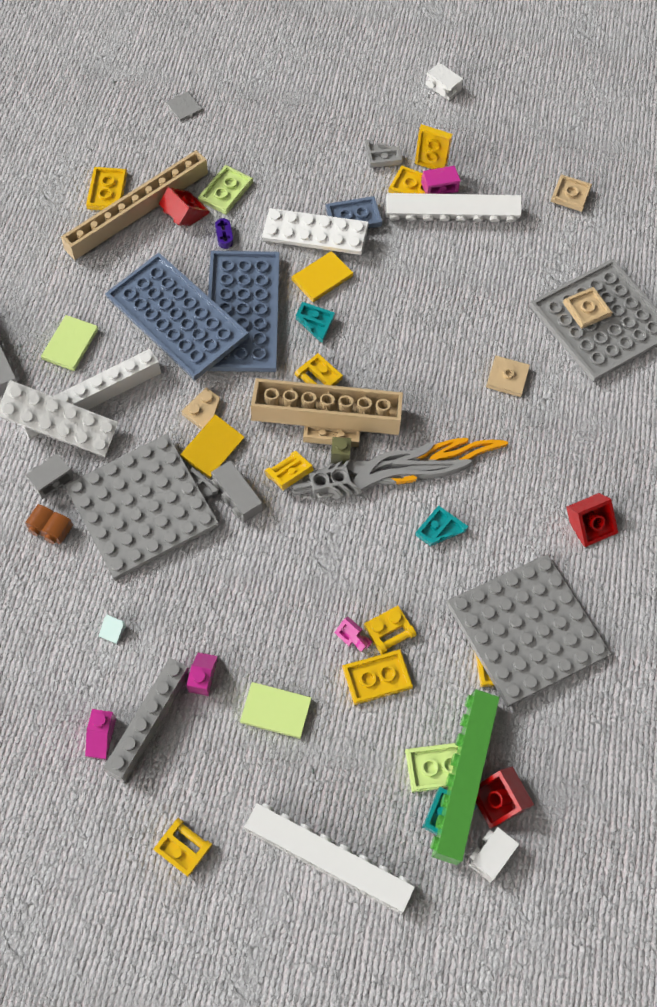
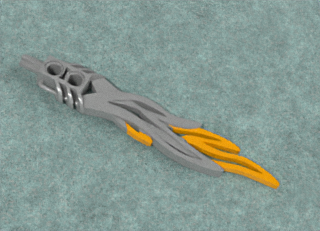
M456 438L435 445L434 441H431L411 451H389L370 461H353L350 459L342 464L343 461L338 462L335 466H333L334 463H331L326 468L309 473V481L291 485L294 495L311 492L313 499L329 497L340 499L344 496L349 497L353 494H361L380 483L406 484L415 482L417 479L440 478L470 467L472 458L506 447L508 441L480 440L454 451L450 450L468 443L469 439ZM480 446H484V447H481V448H479V449H476V450H474V451L468 453L467 455H465V456H463L462 458H459V459H457V460H446V459H450V458L457 457V456H459V455H461V454H463V453L469 451L470 449H473V448H476V447H480ZM443 447H446V448H444V449H442V450H440V451L434 453V454L430 457L429 461H420V460L426 458L427 456H429L430 454H432L433 452H435V451H437V450H439V449H441V448H443ZM388 466H391V468H395V469H386V470H381V471L376 472L377 470L382 469V468H385V467H388ZM348 473L356 476L352 482Z

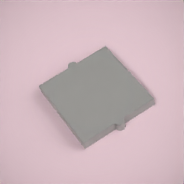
M188 91L179 96L176 95L175 98L165 102L180 122L189 117L192 118L193 115L203 111Z

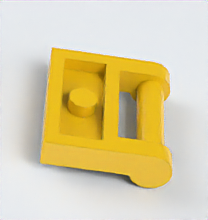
M319 353L298 368L294 374L298 379L311 384L317 383L306 374L307 371H310L324 385L335 386L343 379V375Z
M293 451L289 457L274 467L265 469L264 473L268 479L272 480L284 491L313 472L314 469L297 451Z
M398 605L365 622L363 625L380 654L386 653L387 649L407 638L412 639L417 636L415 629L410 625ZM402 627L405 630L385 642L380 640Z
M177 818L153 850L189 877L213 844L208 840H203L185 826L183 820ZM177 831L198 846L200 848L197 853L192 851L174 837Z

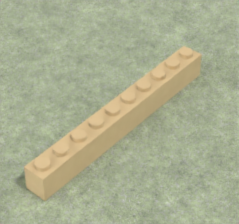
M197 150L187 155L61 236L64 250L74 260L86 254L158 207L168 187L184 190L207 175V159Z

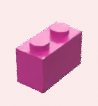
M449 166L423 171L421 183L425 194H450L459 191L460 178L456 167Z

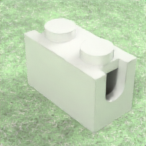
M438 63L427 72L429 79L426 81V85L447 100L452 99L461 91L463 78L441 63Z
M499 827L494 832L489 830L482 839L486 843L481 849L477 847L470 856L473 861L469 866L490 883L495 879L519 845Z

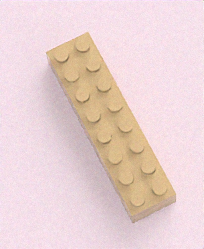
M256 378L251 402V421L399 435L403 392Z

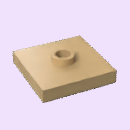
M561 174L550 202L582 212L592 184Z
M594 287L563 300V304L581 329L612 315V311Z
M495 355L486 388L521 397L530 365Z

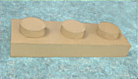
M312 426L304 427L303 442L332 445V437L351 438V447H359L360 431Z

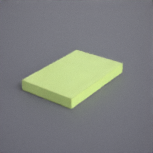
M225 165L198 196V200L227 215L251 186L253 178Z
M65 315L42 353V360L75 371L99 330L98 326Z
M252 682L240 723L301 739L311 697Z
M455 743L405 749L412 793L438 790L439 787L448 788L446 780L448 774L452 773L453 766L450 765L451 759L458 749Z

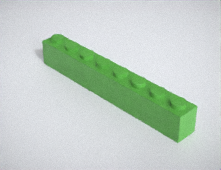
M477 689L471 695L468 694L465 701L467 711L466 714H463L460 726H463L455 742L458 749L451 759L450 765L453 766L452 773L448 774L446 780L448 790L441 800L443 811L442 815L438 816L435 825L438 828L437 836L433 837L430 849L433 850L431 857L454 865H458L463 861L500 698Z

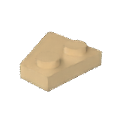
M206 387L181 411L182 415L202 430L216 414L220 397Z

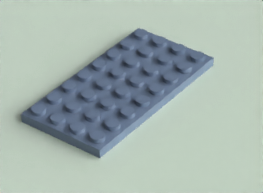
M211 251L208 297L249 332L250 337L208 371L276 372L279 252Z
M157 253L105 293L106 297L194 381L250 337L249 332L160 253Z

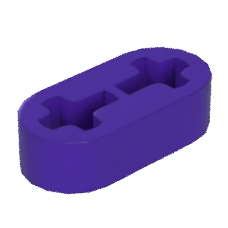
M225 218L218 219L215 222L218 245L223 249H228L233 245L231 225L229 220Z

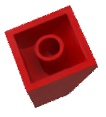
M171 187L167 188L159 202L163 212L174 219V223L179 226H191L210 212L190 191Z
M597 493L566 506L569 522L584 547L618 533L612 499Z
M513 766L499 770L480 783L476 804L490 829L534 806Z

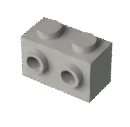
M58 453L47 458L44 463L32 468L26 474L29 484L42 499L74 478L71 469Z

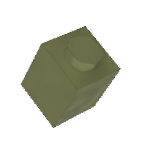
M332 437L331 463L337 464L343 461L342 464H344L347 460H350L351 438Z

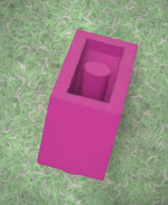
M197 653L191 665L187 681L188 692L209 696L218 656Z
M97 709L91 710L86 733V757L107 760L116 723V717L113 712Z

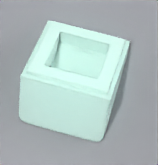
M106 615L99 637L118 644L126 628L125 622Z

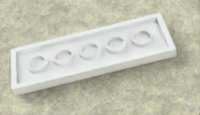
M269 208L262 240L362 255L369 225L367 221Z
M12 380L9 381L0 402V418L104 458L119 423Z

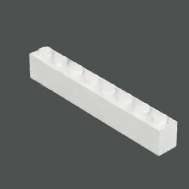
M387 193L386 218L390 220L406 218V220L413 221L416 218H423L424 221H431L433 219H440V221H449L450 219L466 221V219H473L475 222H480L483 219H490L491 222H498L500 220L515 222L521 216V195Z
M148 349L53 397L89 410L161 374L159 361L151 349ZM23 427L29 439L41 434Z
M265 803L262 806L259 804L255 805L244 826L246 832L402 915L415 888L411 885V880L403 876L395 877L387 867L380 865L378 868L371 864L372 860L361 854L358 857L351 853L352 850L343 844L337 846L331 843L332 839L324 834L318 836L312 833L313 829L302 823L300 826L293 823L294 819L284 813L281 816L274 813V808Z

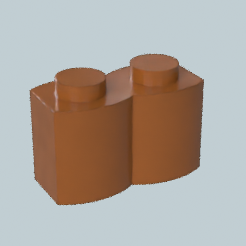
M37 504L25 522L29 533L34 536H44V539L51 544H62L73 527L71 519L40 504Z

